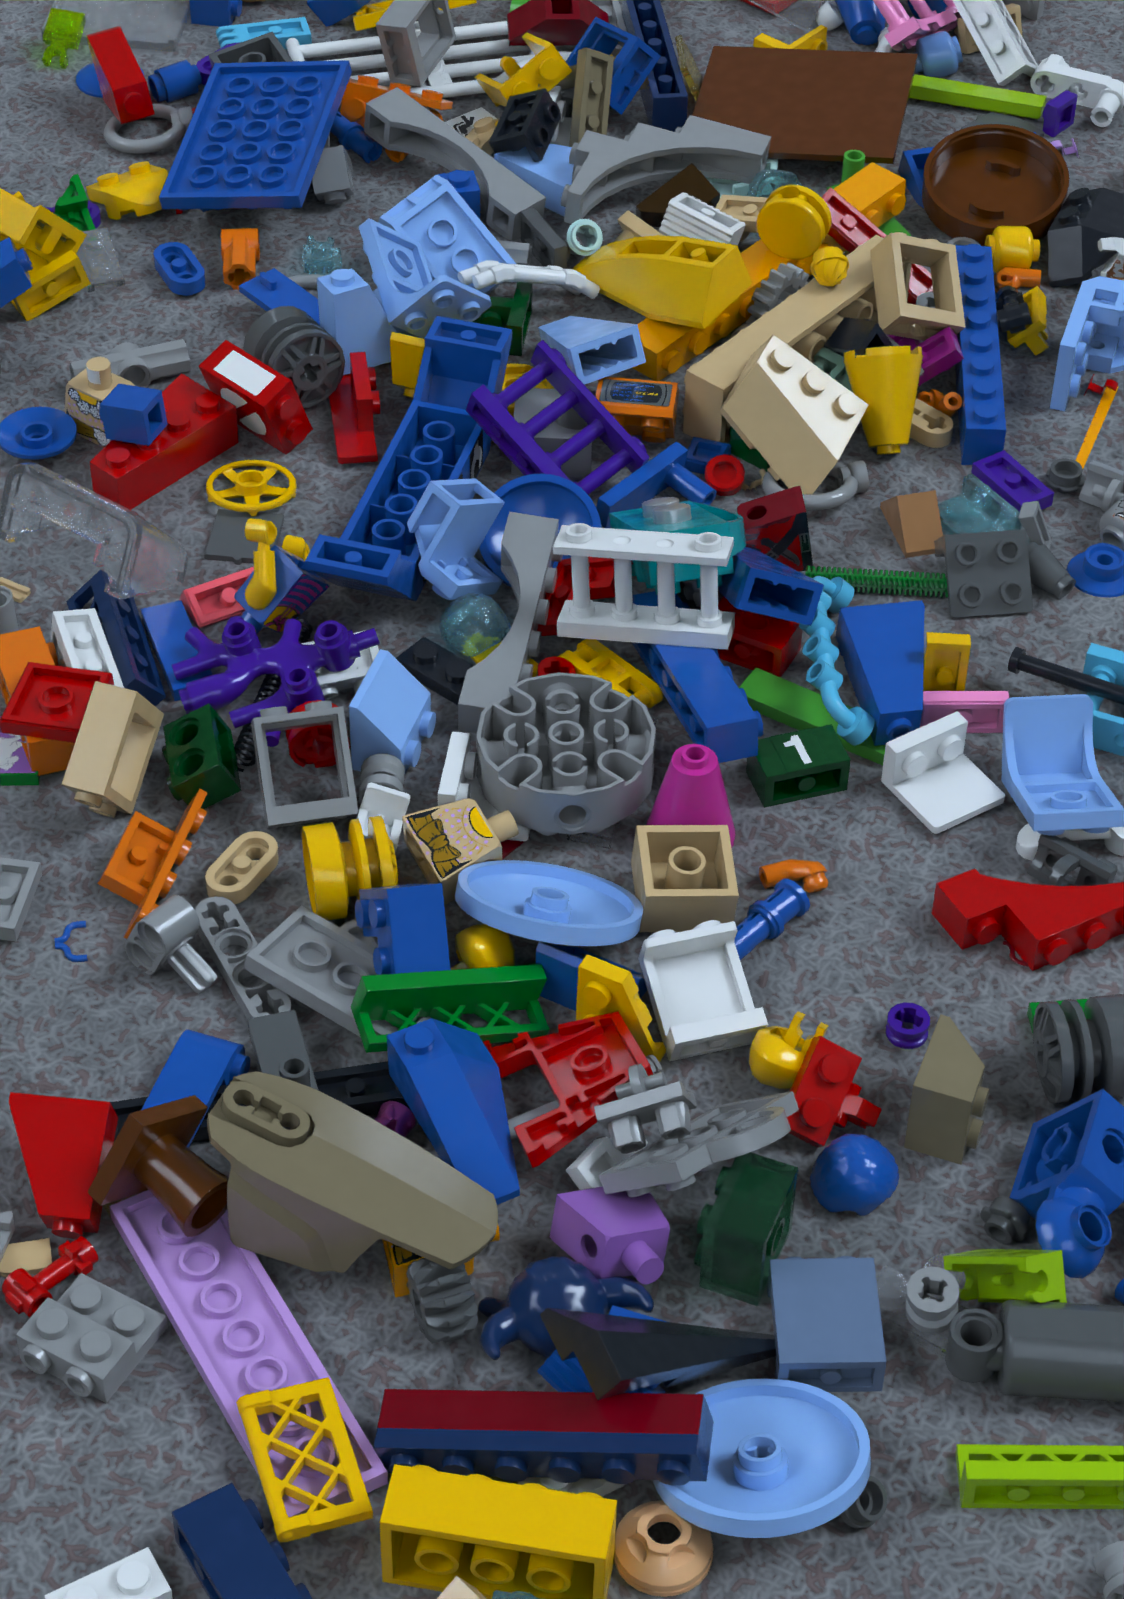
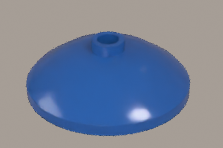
M551 474L521 476L507 482L494 492L505 503L479 549L489 570L503 580V583L511 587V584L501 571V541L509 512L559 519L558 533L562 525L584 523L590 527L601 528L599 513L588 494L568 479ZM563 555L562 559H570L571 556ZM554 561L553 568H556L559 562Z

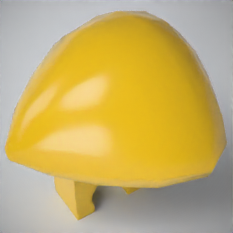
M476 924L456 934L455 950L459 963L452 966L451 970L515 966V950L508 933L486 924Z
M798 1011L794 1015L789 1028L771 1026L758 1030L749 1051V1065L752 1075L762 1084L778 1089H790L801 1068L813 1037H824L828 1025L821 1022L816 1029V1034L809 1035L805 1040L802 1038L803 1032L800 1027L805 1014Z

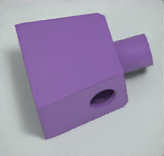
M602 1186L557 1194L550 1238L575 1261L582 1263L597 1279L633 1275L639 1283L647 1285L655 1282L663 1273L670 1228L667 1219L650 1192L637 1197H628L627 1191L605 1194Z

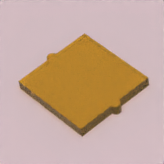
M680 34L675 37L680 70L697 101L703 77Z

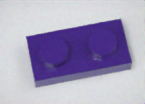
M1005 450L972 463L971 476L1018 517L1022 503L1038 501L1041 510L1052 506L1054 492Z

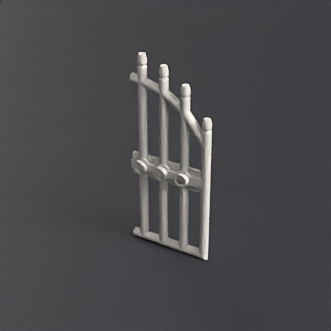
M415 21L414 28L418 37L421 30L419 22ZM507 21L454 27L455 41L508 34ZM379 36L299 45L296 38H289L285 44L288 54L293 61H305L304 58L382 49ZM508 39L452 45L423 85L411 88L410 92L422 95V90H432L443 93V98L486 93L477 80L453 83L451 78L473 76L479 73L503 72L496 78H491L503 84L509 77L500 66L502 58L445 65L444 60L531 49L529 46H509ZM531 51L528 55L511 58L522 68L535 55ZM558 51L565 61L572 53L570 51ZM383 54L325 60H349L352 71L387 67ZM388 72L364 74L365 76L378 78V85H390ZM358 75L350 76V78L358 80Z

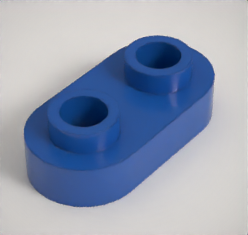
M168 242L159 245L154 250L155 269L173 293L190 296L201 292L205 288V270L187 245L179 242Z

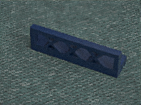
M100 569L66 601L69 610L83 609V606L94 597L90 609L95 608L99 621L103 622L102 629L124 688L137 691L150 703L157 706L166 698L132 590Z

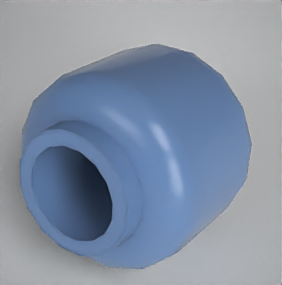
M946 31L934 33L919 38L916 41V52L913 53L918 54L915 73L922 72L924 76L942 78L956 73L958 63L963 62L957 37H951Z

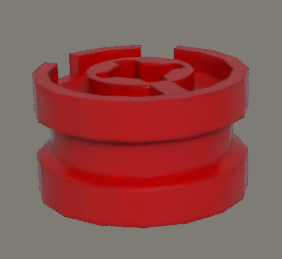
M322 700L307 701L296 706L290 713L305 711V704ZM331 724L285 730L289 755L295 763L302 767L306 764H314L315 768L336 764ZM347 730L348 742H349V749H350V738H349V733H348V730Z

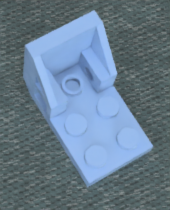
M435 175L379 217L378 223L421 243L432 280L438 276L446 275L459 281L458 272L469 269L474 264L486 260L516 264L450 182L439 175ZM471 283V284L468 285V286H470V287L476 289V288L474 287L473 283ZM502 283L493 284L478 291L489 294Z
M1099 276L1082 281L1060 343L1050 409L1065 411L1069 398H1077L1081 377L1085 375L1086 369L1108 374L1124 370L1123 280Z

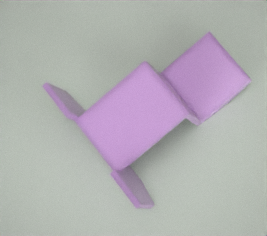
M1073 138L1071 139L1073 146L1064 149L1060 140L1051 142L1056 149H1061L1063 155L1064 152L1065 155L1076 153L1078 157L1077 147Z

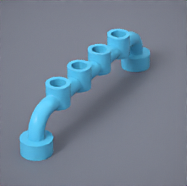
M815 576L812 579L822 583L824 587L812 625L799 623L800 629L811 636L804 644L802 651L806 657L814 662L806 674V680L820 691L824 706L838 723V735L851 745L856 746L869 737L874 728L875 720L861 707L856 706L848 709L839 696L838 689L842 685L843 675L835 670L834 666L839 656V649L831 643L830 638L836 624L827 617V610L837 614L840 608L847 607L854 596V587L841 577L829 580L823 576Z

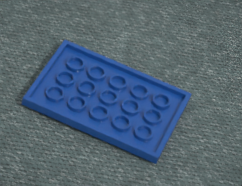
M349 60L215 63L159 195L162 209L302 208L352 73Z

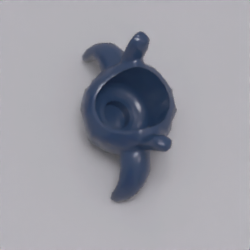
M551 1256L529 1263L524 1271L514 1278L509 1287L508 1297L505 1300L485 1297L479 1302L478 1310L489 1318L483 1326L480 1342L484 1352L493 1360L500 1358V1349L503 1346L516 1340H520L531 1351L547 1358L552 1355L556 1347L540 1316L546 1308L605 1314L610 1312L612 1305L624 1309H636L645 1313H651L654 1308V1301L650 1293L641 1284L623 1277L597 1279L582 1263L573 1261L565 1256Z

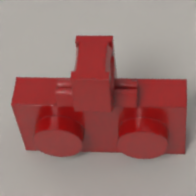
M822 1036L813 1037L801 1068L790 1089V1092L793 1091L799 1108L797 1112L787 1117L791 1127L789 1132L791 1135L819 1148L825 1146L833 1125L845 1128L847 1121L864 1129L869 1126L875 1127L882 1109L866 1099L858 1097L862 1087L852 1082L862 1060L860 1056Z

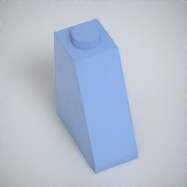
M550 143L542 161L534 162L526 147L518 151L509 150L494 155L496 161L546 197L545 208L565 216L566 207L561 206V197L566 184H572L574 164L569 163L572 147Z
M352 268L337 269L329 275L318 277L317 291L320 327L330 334L343 350L345 359L343 375L350 374V353L365 352L367 367L391 362L390 336L391 332L397 333L393 325L388 323L387 314L369 284Z

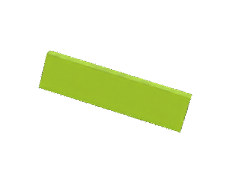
M914 74L909 98L1040 119L1047 96Z

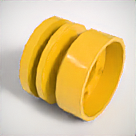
M382 816L368 818V838L364 839L359 819L350 820L348 841L340 842L333 822L302 827L301 837L305 875L312 912L327 921L346 918L348 913V897L356 896L357 900H359V889L398 885L395 850L393 842L387 834Z

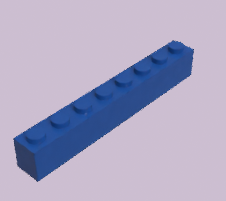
M978 244L955 245L966 327L956 335L964 359L955 364L957 393L962 397V406L958 410L961 465H972L976 461L1003 451L1006 436L992 249L990 246Z

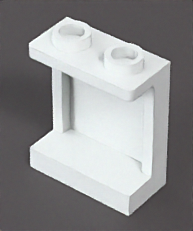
M710 920L697 925L692 930L677 933L671 929L661 930L653 933L648 939L643 941L638 960L669 1061L750 1045L757 1031L768 1026L763 1007L755 1009L735 946V937L738 930L734 921L721 924L718 920Z

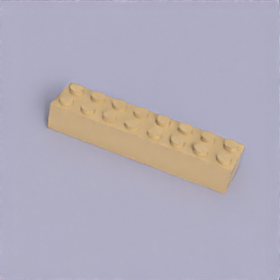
M875 235L846 256L849 261V268L846 278L840 284L834 287L820 285L813 278L808 284L794 294L789 295L770 311L765 312L762 317L748 327L740 330L738 334L727 342L716 347L713 352L699 362L691 365L686 370L684 377L683 433L691 437L730 444L731 436L729 435V429L731 425L719 411L751 355L773 334L814 363V356L824 347V344L844 317L860 320L865 318L879 324L870 250L884 238ZM902 262L906 298L908 299L912 263Z

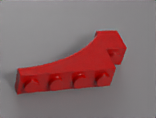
M974 868L936 883L932 915L962 950L976 944H988L998 935H1002L1023 961L1028 964L1029 968L1034 971L1049 964L1052 966L1058 965L1069 956L1085 949H1097L1105 944L1107 940L1124 934V882L1094 886L1029 884L982 875Z

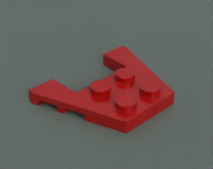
M618 1011L559 1024L558 1033L530 1038L528 1032L518 1033V1037L512 1039L513 1043L495 1047L491 1046L489 1040L482 1041L499 1067L500 1078L536 1064L559 1104L558 1108L514 1127L519 1143L532 1168L542 1164L598 1122L594 1107L618 1100L615 1086L630 1082V1066L642 1064L647 1075H653L648 1060Z

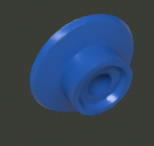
M1107 543L1094 544L1088 547L1085 552L1077 554L1069 561L1066 570L1076 580L1074 586L1080 591L1089 595L1106 598L1124 595V552L1119 547Z

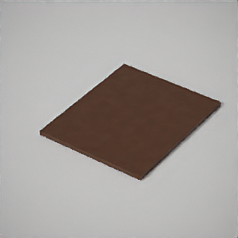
M713 46L692 115L771 136L768 158L843 162L846 151L860 150L865 154V163L894 164L918 54Z

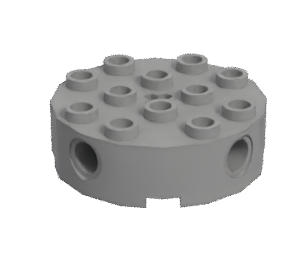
M561 672L526 678L510 686L509 694L499 698L496 702L491 701L481 712L476 734V747L478 751L476 776L485 799L500 813L509 810L518 824L536 830L538 833L546 836L557 833L572 835L583 832L600 833L605 828L635 813L651 792L654 773L653 759L656 727L645 704L633 694L627 697L625 694L613 690L612 682L594 675Z

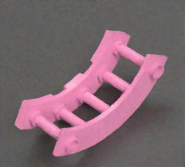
M873 0L889 25L887 28L889 33L884 36L892 49L896 51L904 48L902 44H905L907 49L915 47L916 41L919 38L955 29L957 19L961 18L952 0H943L947 7L941 13H937L936 10L932 11L925 0H909L920 19H916L914 16L910 18L899 0Z

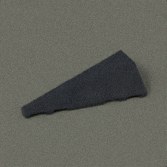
M546 1308L540 1314L561 1360L577 1357L597 1400L661 1382L664 1383L666 1388L776 1356L775 1337L770 1334L557 1308Z

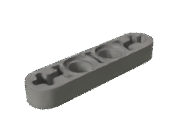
M217 896L202 900L195 908L200 921L197 933L246 1019L270 1015L268 1012H263L262 1002L267 1000L268 1006L274 1014L291 1011L292 1004L288 994L266 981L252 988L240 984L244 978L256 976L245 970L244 964L246 955L258 943L235 904L227 898ZM212 916H217L219 920H224L225 929L219 931V926ZM230 945H241L246 948L242 954L236 956H228L222 952L224 948Z

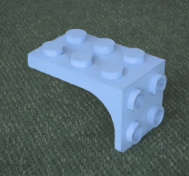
M370 218L359 226L363 240V250L368 256L373 272L372 279L378 288L382 301L381 306L387 314L389 324L424 339L436 316L472 322L491 307L492 302L489 295L451 277L441 275L432 280L420 242Z
M1086 694L1011 697L1004 703L1001 781L1032 830L1043 835L1056 836L1063 834L1065 830L1082 829L1089 833H1105L1112 827H1124V808L1101 778L1096 765L1092 732L1093 701Z

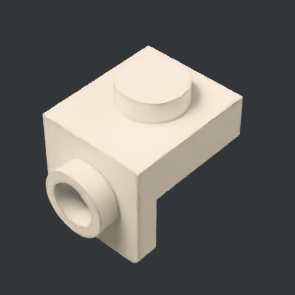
M372 782L368 783L358 810L359 814L356 816V819H359L364 839L368 838V818L382 816L390 840H392L396 852L403 824L402 816L406 814L411 798L410 795Z

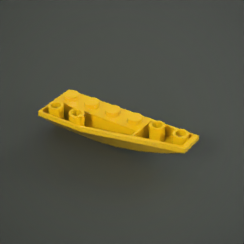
M644 236L612 242L600 247L592 255L585 256L572 268L585 275L586 279L599 285V293L649 319L705 329L712 325L716 318L730 304L736 302L740 295L752 284L737 245L683 236Z

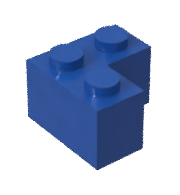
M442 883L405 884L359 889L360 899L355 902V918L358 927L363 928V936L378 938V948H375L373 952V964L377 975L451 970Z

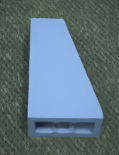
M568 316L538 327L541 341L544 340L551 349H557L563 355L568 368L584 385L646 363L637 324Z

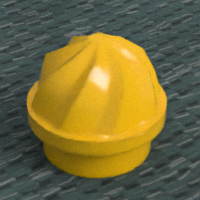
M833 246L824 247L813 254V262L810 265V269L820 285L834 287L846 278L849 261L843 255V251L840 248Z

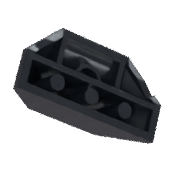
M1080 188L1069 194L1048 230V283L1050 287L1080 284L1082 281L1088 280L1092 276L1091 271L1105 264L1117 253V251L1100 252L1098 241L1101 238L1109 237L1124 238V194L1106 188L1092 190Z

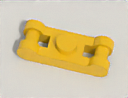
M585 639L577 644L575 651L567 650L557 656L569 660L574 665L576 674L594 675L612 682V689L625 694L627 697L632 695L627 690H632L634 692L633 695L648 708H652L663 699L661 688L655 681L596 639Z

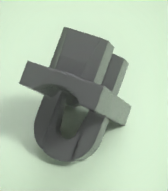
M1041 834L1037 853L1028 868L1027 874L1047 885L1094 886L1112 884L1118 869L1117 865L1104 858L1098 860L1080 850L1077 843L1066 837L1061 839L1057 836ZM1080 867L1077 879L1067 875Z

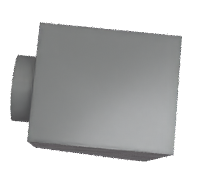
M343 145L323 149L312 179L315 196L319 201L325 200V204L342 203L346 201V196L354 195L352 162Z

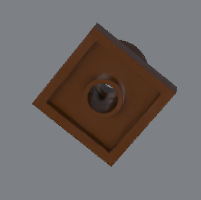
M192 1095L130 1113L87 1193L100 1205H104L149 1190L170 1213L185 1236L193 1237L206 1231L227 1210V1183L229 1177L210 1166L187 1147L208 1107L198 1097Z

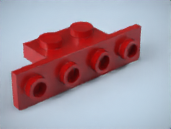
M365 352L350 353V374L343 375L336 390L329 395L339 464L378 461L373 415L380 414L379 391H374L377 389L375 367H367Z

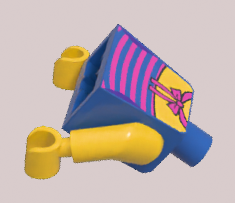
M249 518L245 525V537L248 541L258 543V551L253 552L254 571L235 593L234 598L245 609L240 616L254 626L257 634L263 627L281 633L284 629L285 621L291 619L295 614H302L327 590L329 585L320 576L305 569V560L310 553V549L303 538L286 535L282 548L274 545L270 549V545L273 544L277 536L275 524L267 520Z

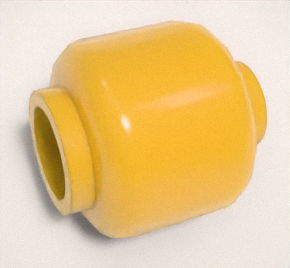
M998 226L994 229L992 235L986 236L985 246H990L992 249L993 271L995 273L1005 267L1030 269L1032 262L1039 261L1040 241L1039 239H1033L1030 228L1026 226Z

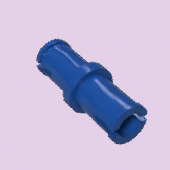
M337 111L330 133L339 139L340 145H343L346 150L352 149L365 162L370 163L371 160H377L382 153L381 144L365 134L364 128L360 124L350 122Z

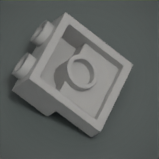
M80 1273L58 1301L49 1297L46 1298L18 1331L16 1339L20 1359L31 1371L37 1374L48 1372L63 1380L66 1386L75 1394L82 1397H87L90 1394L107 1403L168 1328L166 1315Z

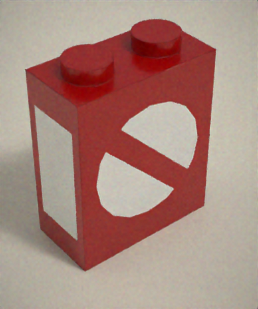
M225 340L199 365L210 391L236 406L237 424L285 455L300 444L313 430L291 379L231 342Z

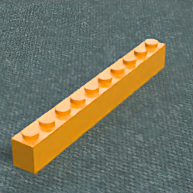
M873 162L834 188L839 195L877 227L900 214L904 210L906 203V179ZM828 234L819 247L821 249L833 246L840 248L843 252L846 251ZM760 239L741 252L752 284L740 295L736 302L730 304L716 318L712 325L705 329H699L649 318L637 324L646 363L632 368L654 381H660L668 375L675 373L684 364L697 355L702 354L708 347L721 338L726 337L731 331L752 316L748 312V308L754 305V301L751 300L753 293L757 287L761 288L762 279L768 280L771 269L777 271L780 263L787 265L789 262L803 269L810 276L812 275L810 265L813 262V255L797 260L784 258L772 252Z

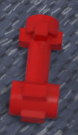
M80 1236L71 1243L67 1240L58 1247L60 1257L34 1276L23 1268L10 1273L2 1284V1292L5 1294L6 1303L18 1314L24 1312L30 1318L47 1297L53 1299L52 1294L49 1292L50 1289L72 1273L75 1276L80 1273L85 1275L93 1270V1265L98 1262L99 1258L96 1250L86 1238Z

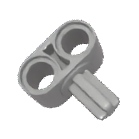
M179 895L171 896L137 922L125 942L124 947L129 960L137 968L142 965L148 969L145 972L148 975H152L161 967L170 964L192 990L198 994L207 990L217 979V974L190 945L199 929L200 921L191 904Z

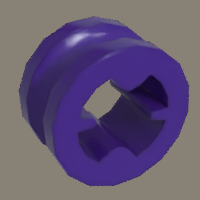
M904 1002L893 1006L887 1015L886 1036L893 1045L902 1049H914L923 1045L928 1038V1029L930 1027L928 1012L922 1006L915 1003ZM903 1022L912 1023V1029L902 1028Z

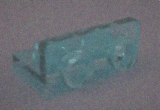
M972 473L964 476L961 494L938 504L942 530L946 534L1021 530V523L1018 519L1020 512Z

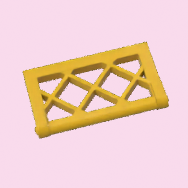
M329 1377L272 1391L264 1390L251 1393L237 1400V1408L242 1418L279 1542H289L309 1537L313 1533L373 1518V1509ZM319 1401L324 1420L320 1422L299 1412L298 1409L303 1404ZM273 1412L282 1416L270 1435L261 1431L257 1418L258 1415ZM290 1421L315 1432L303 1451L278 1440ZM324 1436L332 1440L339 1462L337 1467L312 1456V1453ZM271 1449L296 1461L283 1480L275 1476L268 1454ZM304 1465L330 1477L318 1496L292 1485ZM340 1481L346 1484L351 1502L334 1505L326 1501L337 1482ZM286 1494L309 1505L310 1508L304 1514L288 1517L282 1498Z

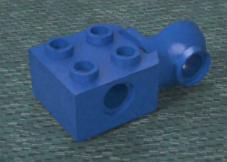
M1104 1089L1032 1124L1009 1197L1022 1205L1028 1214L1036 1220V1231L1042 1250H1062L1064 1274L1070 1278L1082 1279L1096 1270L1104 1256L1105 1246L1109 1244L1112 1237L1111 1224L1107 1216L1124 1202V1106Z

